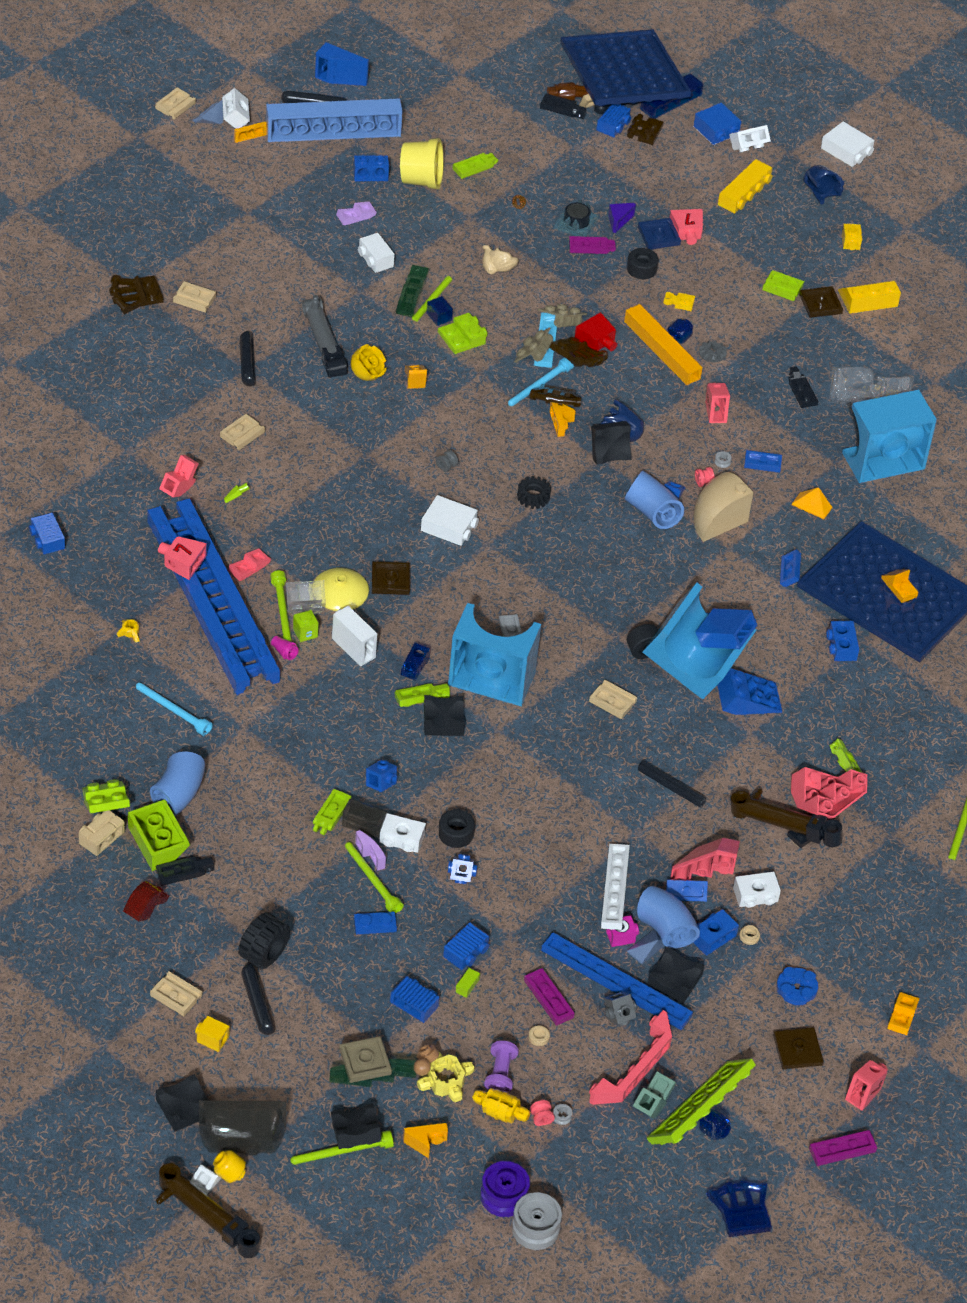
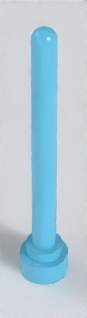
M565 357L562 358L556 368L508 401V405L514 406L527 397L532 389L540 388L541 384L547 383L561 372H569L574 368V365Z
M136 684L137 690L194 725L196 731L202 736L211 731L213 724L207 719H198L144 684Z

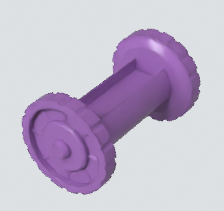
M496 1041L491 1045L490 1052L496 1058L493 1074L485 1078L484 1085L486 1089H498L503 1092H510L512 1090L513 1082L508 1078L510 1060L518 1056L519 1049L515 1044L509 1041Z

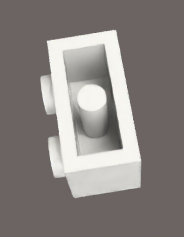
M767 125L729 134L733 150L739 149L740 152L749 150L750 146H754V149L764 147V143L770 142Z
M379 233L360 238L358 252L375 273L394 267V253Z

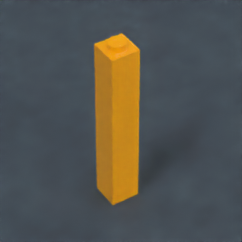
M640 304L626 310L624 322L686 385L701 379L703 367Z

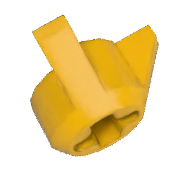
M131 619L122 620V628L117 632V636L132 637L135 643L139 642L138 622Z

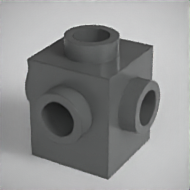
M619 992L604 998L606 1005L605 1015L612 1023L623 1026L629 1024L630 1020L637 1018L635 1014L636 1004L629 993Z

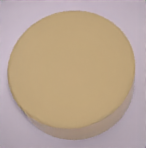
M538 1025L530 1029L528 1038L533 1045L543 1046L548 1043L550 1033L546 1027Z

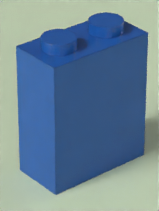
M713 608L695 633L701 647L740 649L757 627V623L752 610Z

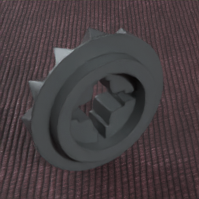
M709 340L707 343L703 342L699 347V355L708 362H720L727 356V347H724L723 343L718 344L717 341L711 342Z

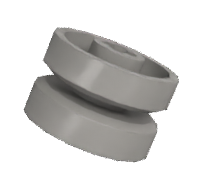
M540 1192L529 1193L521 1197L515 1205L512 1221V1233L516 1241L523 1247L532 1250H542L552 1246L558 1239L562 1219L560 1205L548 1194Z

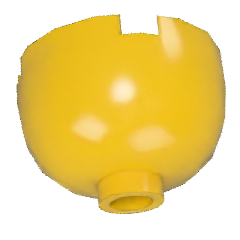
M365 344L353 353L350 364L352 371L359 379L373 381L384 375L386 359L376 346L371 347L368 346L369 344Z

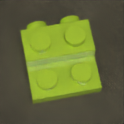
M470 313L454 317L453 323L438 328L439 335L454 354L486 343L487 331L485 327H480L477 317L471 316Z
M109 780L106 784L100 785L99 783H90L87 787L82 788L84 803L90 813L130 807L129 798L126 795L125 785L122 781Z

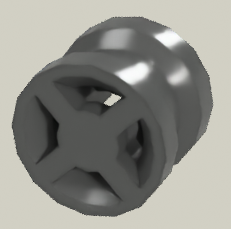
M447 450L444 452V455L436 457L438 468L445 473L451 467H456L459 463L456 454L451 450Z

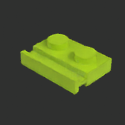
M772 270L766 283L763 284L762 290L795 301L800 290L803 288L804 281Z

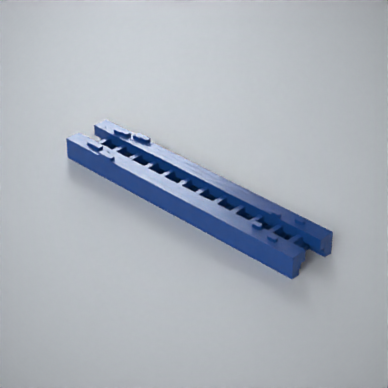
M190 498L176 502V509L181 517L167 520L161 506L147 510V522L159 545L161 542L171 545L176 537L206 543V557L197 570L206 567L208 569L195 572L190 580L175 572L174 574L236 695L244 693L245 687L250 686V678L261 673L266 681L270 680L272 684L279 683L280 670ZM214 580L212 583L201 585L202 582ZM221 593V595L217 597H213L210 599H208L207 597L213 594ZM228 606V609H225V610H221V611H218V612H215V610H214V609H218V608H221V607ZM235 620V622L223 626L221 624L222 622ZM242 633V636L235 637L232 639H229L228 637L234 634ZM247 646L249 647V649L245 651H241L238 653H236L235 651L236 649H240ZM253 660H256L257 662L247 666L242 665V663H246Z

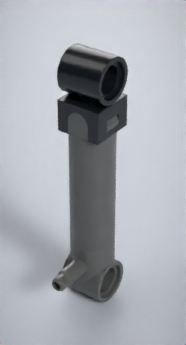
M314 295L313 299L302 300V310L304 316L308 318L320 349L322 362L328 378L347 375L346 361L342 357L341 348L336 344L323 311L321 298Z

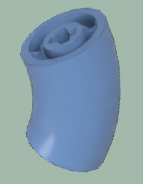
M645 471L638 475L624 499L642 512L659 529H668L675 526L684 514V506L681 501L668 488Z
M187 751L173 754L168 759L167 768L163 776L150 788V796L153 803L166 800L174 816L183 811L192 801L200 787L205 770L204 759L196 753Z
M655 886L648 887L642 893L637 907L638 918L641 922L651 926L659 934L664 946L681 948L697 940L700 935L698 925L690 911L677 897Z

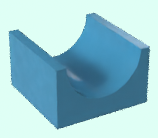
M920 390L852 404V410L859 429V446L843 449L842 454L859 483L925 469L937 419Z
M696 582L673 608L655 636L643 650V653L694 694L704 699L723 680L757 629H754L740 649L701 647L695 632L708 615L702 608L699 599L702 586Z
M467 603L452 638L448 685L522 707L536 673L541 624L534 622L527 631L516 636H496L486 632L477 624L474 618L475 605Z

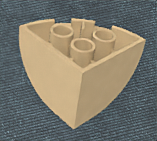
M724 472L713 478L706 484L697 498L693 514L694 526L703 542L748 522L753 491L737 475L731 472Z

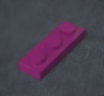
M543 968L524 976V982L556 1026L574 1018V1011Z
M870 1130L810 1144L809 1150L816 1166L875 1153L877 1146Z

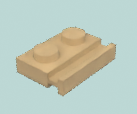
M176 88L158 101L155 109L167 116H172V119H176L196 103V98H191L188 93Z
M183 282L176 296L173 297V302L206 313L207 308L210 307L216 298V291Z
M245 414L220 431V437L240 450L263 434L265 427H261L256 420Z
M604 680L603 684L590 696L589 702L623 719L632 708V705L637 702V697Z
M168 971L165 978L163 977L150 991V996L185 1016L197 1003V1000L202 997V991Z

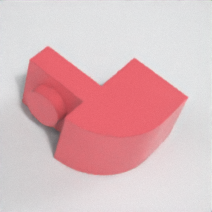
M181 455L174 472L165 473L159 489L173 498L180 497L193 486L196 480L193 476L199 463L186 455Z

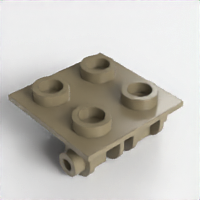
M557 304V307L546 305L545 308L538 309V311L555 315L554 325L558 328L577 326L582 323V315H587V313L581 312L580 308H567L565 304Z
M549 327L544 331L539 330L535 336L527 337L523 341V347L516 353L517 357L514 362L516 363L529 355H532L535 361H541L551 342H553V336L548 333L551 328Z

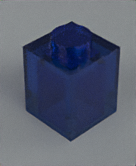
M441 296L427 301L426 313L436 326L452 321L453 308Z

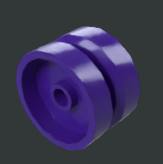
M500 1161L489 1166L482 1177L480 1192L484 1208L491 1214L499 1217L513 1216L516 1203L521 1197L529 1193L530 1179L526 1170L519 1164L511 1161Z

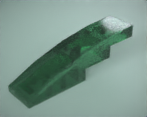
M417 265L411 266L410 273L403 285L395 314L413 317L427 280L429 268Z
M388 1059L392 1070L391 1075L353 1083L349 1081L345 1066L340 1065L330 1068L329 1082L372 1087V1080L394 1083V1076L416 1078L414 1063L417 1060Z

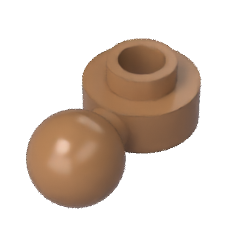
M427 1044L418 1050L416 1056L418 1060L414 1063L416 1074L424 1076L430 1072V1063L439 1056V1052L434 1045Z

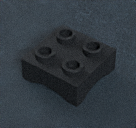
M627 421L591 426L592 455L597 465L616 460H632L630 448L631 427Z
M424 695V735L464 736L463 696L437 698L431 695Z
M668 947L656 968L650 973L647 985L684 1003L702 977L705 965L687 960Z
M195 1074L188 1076L175 1085L156 1090V1101L174 1132L213 1116L214 1106L202 1090Z
M373 1103L366 1104L362 1108L353 1111H331L332 1125L339 1149H349L365 1144L371 1145L382 1141L380 1125L377 1121Z

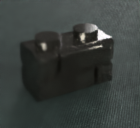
M349 799L343 810L342 826L355 831L360 830L366 835L379 839L387 811Z

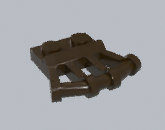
M119 275L111 277L112 285L109 292L113 296V303L121 308L123 314H127L141 306L163 303V296L155 275L141 278L136 276L134 279L121 278ZM118 285H127L126 287H118ZM136 292V294H130V295H124V296L121 295V294H127V293Z
M575 337L553 341L549 347L568 359L575 367H581L582 365L587 367L599 366L609 356L607 351L601 350L599 352L591 349L586 341L580 343L579 339Z
M541 384L540 388L532 389L529 394V399L546 401L548 404L553 402L558 403L560 406L565 404L573 405L577 408L581 405V398L576 395L577 390Z

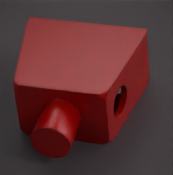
M601 312L576 326L575 338L579 339L580 342L586 341L591 349L599 351L606 347L609 351H614L617 347L615 342L616 329Z

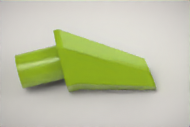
M245 483L239 487L236 485L224 498L225 503L243 495L242 493L250 489L248 484Z

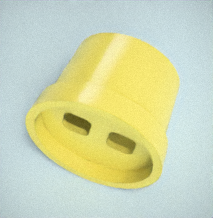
M441 139L403 143L400 157L402 183L428 186L430 189L439 190L444 168Z

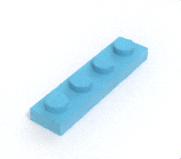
M541 312L539 330L544 331L550 327L551 329L548 333L553 336V341H555L557 327L554 325L555 315ZM549 348L541 361H534V366L552 368L554 351Z

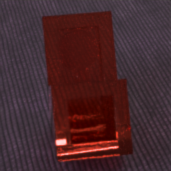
M144 881L132 892L123 912L138 922L148 920L155 906L167 902L169 895L164 893L161 887Z

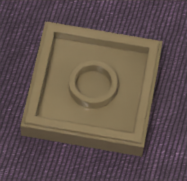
M381 1036L339 1044V1050L350 1083L391 1075L392 1070Z

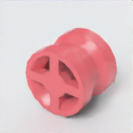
M707 467L705 470H695V480L699 487H703L715 478L711 467Z
M540 1100L531 1105L530 1111L534 1115L533 1121L536 1126L548 1125L555 1120L553 1112L550 1111L551 1104L549 1101Z

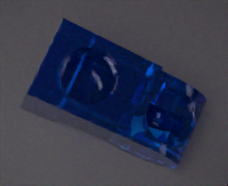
M414 642L402 666L401 676L416 681L421 670L430 660V648ZM417 650L423 651L424 655L418 653Z

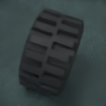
M264 912L255 918L245 930L239 944L238 954L260 970L266 969L279 958L285 949L290 936V927L269 912Z

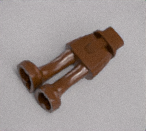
M574 82L554 84V87H547V94L575 101V97L583 98V96L588 94L584 86L576 85Z

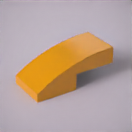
M900 992L887 1029L907 1035L920 998Z

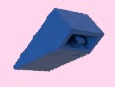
M326 42L316 52L315 78L331 84L367 86L369 60Z
M730 668L723 680L717 685L722 710L734 715L782 713L777 685L773 681Z

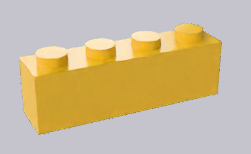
M755 159L720 192L718 205L734 214L739 209L742 210L747 201H751L757 192H761L765 184L771 182L772 167Z

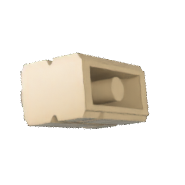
M110 810L104 811L102 814L98 813L94 817L93 822L88 826L84 825L80 829L79 844L98 856L125 832L124 821L117 815L115 816Z

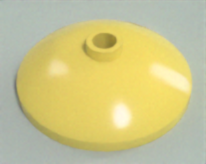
M332 568L320 573L315 578L312 585V593L315 600L327 609L338 611L349 606L353 610L366 601L369 594V586L365 578L354 570Z

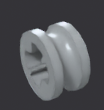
M720 451L715 456V464L720 468H727L731 464L732 456L728 452Z
M559 1104L555 1106L553 1110L555 1123L566 1125L571 1121L572 1109L568 1105ZM559 1112H561V1114L562 1112H565L566 1117H564V1115L560 1117Z

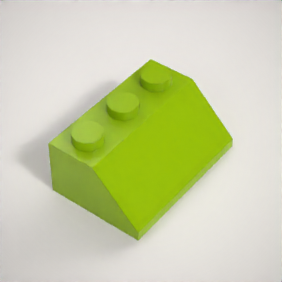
M166 800L128 812V828L152 871L156 870L157 865L175 861L190 846Z

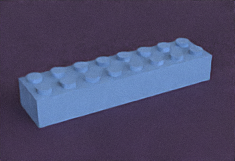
M400 99L266 104L268 142L398 137L401 136L402 125Z

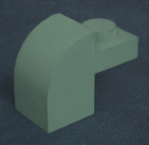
M656 1072L648 1088L645 1089L643 1087L633 1107L652 1118H656L667 1104L666 1100L675 1087L676 1082Z

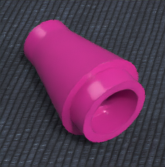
M275 636L271 640V645L279 652L283 659L292 660L297 656L299 650L296 643L279 636Z

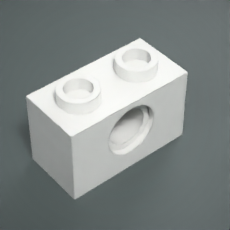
M235 88L222 97L224 120L236 129L245 126L250 121L248 99Z
M387 813L380 831L379 843L387 847H398L406 852L413 851L418 853L425 835L426 823Z
M774 872L735 877L733 886L739 907L746 906L751 908L759 904L772 905L779 901L781 890Z

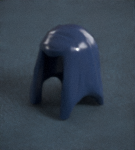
M814 165L804 175L805 184L812 190L815 198L821 205L824 204V200L827 197L842 195L844 180L828 167Z
M615 399L613 404L618 406L619 410L611 408L609 412L612 416H605L601 424L627 421L631 427L630 442L637 441L644 432L643 419L639 418L635 412L622 402Z

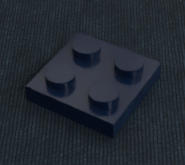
M671 218L638 222L639 232L648 249L679 246L681 244V239Z

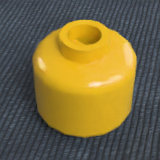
M232 1150L220 1152L213 1161L214 1172L227 1183L241 1180L246 1173L245 1160Z

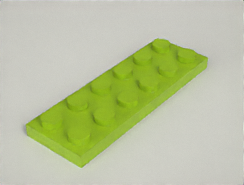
M752 1058L727 1061L646 1137L649 1143L663 1145L666 1143L675 1144L681 1141L686 1131L693 1129L700 1118L708 1115L714 1105L724 1100L723 1096L727 1092L734 1090L740 1080L751 1074L750 1071L756 1066Z

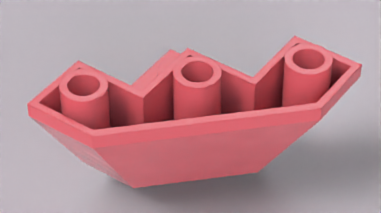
M807 767L792 774L791 794L797 808L815 815L825 816L828 819L835 818L867 793V774L852 769L839 777Z
M721 838L696 847L672 867L670 879L691 880L692 874L712 878L713 870L721 874H733L740 841Z

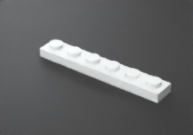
M609 844L601 922L602 929L622 930L629 845Z

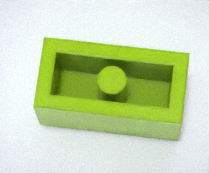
M468 968L456 985V993L467 998L478 983L480 973Z

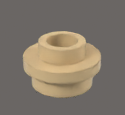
M747 925L741 929L739 937L743 943L753 945L759 941L760 933L755 926Z

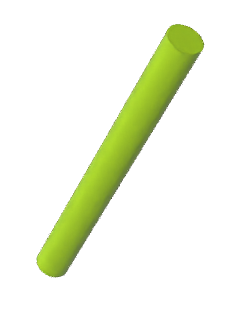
M446 276L414 314L412 320L419 321L452 281L450 276Z
M967 798L950 849L949 859L956 860L967 825Z

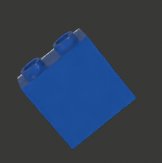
M719 103L695 113L694 127L710 143L715 145L729 139V134L740 132L741 120L724 104Z

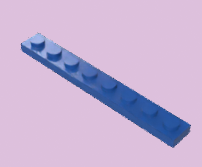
M552 933L542 945L541 951L615 993H629L636 1005L653 1015L658 1016L663 1010L666 1011L669 1024L680 1030L684 1028L692 1017L693 1012L555 933Z

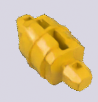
M490 1088L487 1094L481 1090H476L473 1094V1101L482 1105L483 1112L495 1120L512 1124L515 1119L524 1122L528 1121L530 1117V1111L521 1106L520 1099L506 1091L503 1092Z

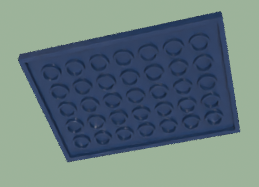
M654 29L560 38L564 51L595 106L619 105L621 103H637L641 101L652 102L653 100L666 101L674 98L684 99L691 97V90Z
M862 521L797 583V587L851 621H854L919 663L967 616L966 584ZM909 569L908 580L918 591V596L901 603L881 577L895 570Z

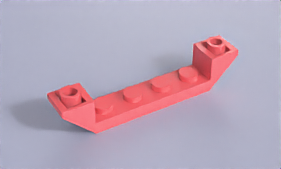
M663 1010L658 1016L655 1015L649 1023V1026H651L650 1035L656 1038L651 1045V1049L648 1052H643L638 1064H633L628 1070L627 1076L624 1079L621 1078L616 1086L604 1078L598 1084L595 1083L589 1091V1103L595 1105L623 1102L670 1048L672 1039L666 1011Z

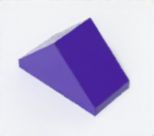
M635 203L610 204L608 217L612 232L616 233L635 216Z

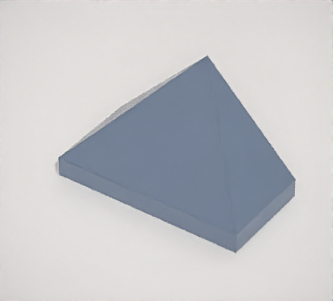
M223 100L212 104L192 121L211 124L223 123Z
M652 930L627 950V952L643 964L662 949L664 944L659 934Z

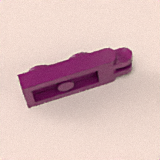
M569 236L570 253L607 254L616 250L615 240H608L607 237Z

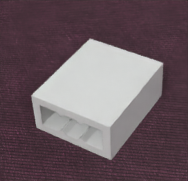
M842 122L823 136L821 148L853 167L857 163L860 164L866 156H870L873 153L874 139Z
M437 495L422 518L421 531L462 546L465 540H469L472 528L475 529L478 525V510Z
M349 606L336 611L333 614L332 639L360 666L376 658L377 633Z

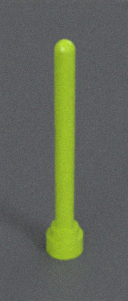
M277 570L271 573L270 578L271 583L276 587L283 639L291 641L283 588L286 576L283 571Z
M347 842L345 844L346 850L384 898L385 907L388 912L397 913L401 911L404 906L401 900L389 893L351 842Z
M390 1130L381 1132V1142L371 1145L354 1146L349 1149H339L336 1146L291 1157L290 1161L296 1165L376 1146L387 1149L394 1147L393 1138Z

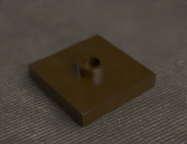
M833 286L800 290L799 295L809 318L843 313V308Z
M372 561V594L409 595L410 563Z
M814 1027L774 1031L773 1037L782 1070L823 1066L824 1060Z

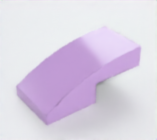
M370 202L354 203L353 208L338 209L336 215L343 225H348L375 216L377 212Z
M356 831L355 843L362 857L371 856L377 871L385 869L386 856L381 848L364 832Z

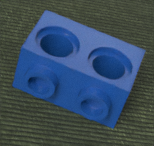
M354 156V181H388V156Z
M831 621L830 628L826 631V638L831 642L829 644L830 655H833L834 661H857L859 645L854 621Z

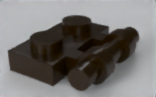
M639 113L634 117L632 125L629 126L627 137L633 138L635 135L638 136L637 141L654 145L664 125V121L648 117L647 121H644L643 115Z

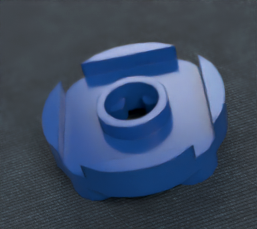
M787 967L779 975L776 987L777 992L780 993L786 1002L793 1005H804L816 997L818 982L815 973L812 971ZM798 983L802 987L799 990L795 989L794 984Z

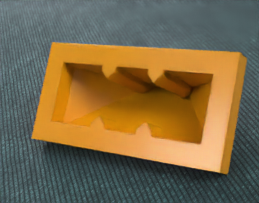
M266 121L234 129L235 143L267 135Z
M819 487L800 492L792 503L793 506L821 519H825L832 509L831 504Z

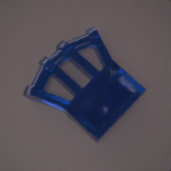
M740 1180V1183L732 1184V1182H726L725 1185L716 1190L711 1189L707 1191L708 1199L722 1213L728 1237L771 1232L772 1226L765 1205L768 1183L762 1182V1184L747 1182V1180ZM741 1191L743 1193L746 1206H739L735 1192ZM750 1191L760 1193L759 1204L753 1203ZM727 1194L732 1208H728L720 1197Z

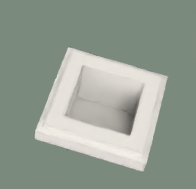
M200 1165L191 1182L208 1194L221 1178L206 1166Z

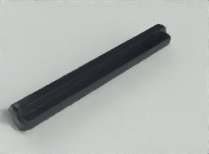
M642 761L639 764V772L701 808L706 803V797L649 763Z

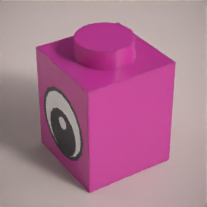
M626 916L623 917L622 930L606 929V933L611 946L616 947L635 943L636 935H639L637 923L633 922L632 917Z

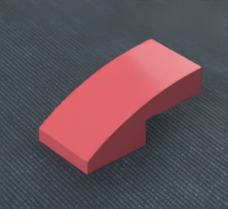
M256 549L246 553L243 560L230 564L228 571L236 579L242 581L270 563L271 559L260 549Z

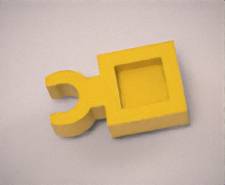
M666 292L663 304H675L677 309L692 311L695 296L678 293V296L671 292Z

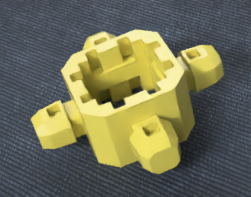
M439 1052L438 1058L430 1063V1072L427 1076L417 1080V1086L420 1091L432 1088L435 1095L441 1097L448 1095L454 1102L461 1101V1090L464 1085L465 1076L474 1072V1065L469 1061L460 1064L456 1056L450 1054L442 1056ZM446 1068L451 1070V1072L454 1071L457 1080L453 1078L448 1080V1083H445V1081L441 1082L440 1079L437 1080L435 1072H442Z

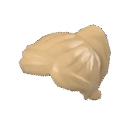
M489 245L482 247L485 250L482 259L483 267L488 274L507 272L518 265V258L512 257L510 253L500 251L499 248L492 250Z

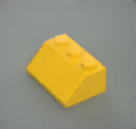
M895 281L838 289L849 314L898 307L901 294Z

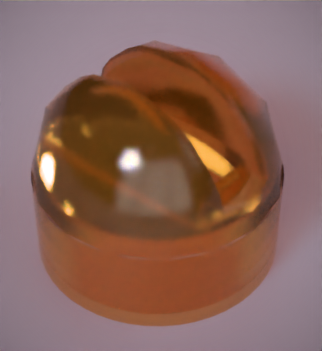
M515 195L512 198V205L516 209H522L526 205V199L522 195Z

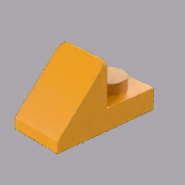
M423 365L405 366L407 388H425L427 369Z
M550 402L549 412L557 437L565 436L568 423L575 420L576 411L564 404L560 406L558 403Z
M909 569L895 570L881 577L901 603L918 596V591L908 580Z
M447 1123L404 1128L403 1141L429 1158V1143L437 1145L447 1141Z

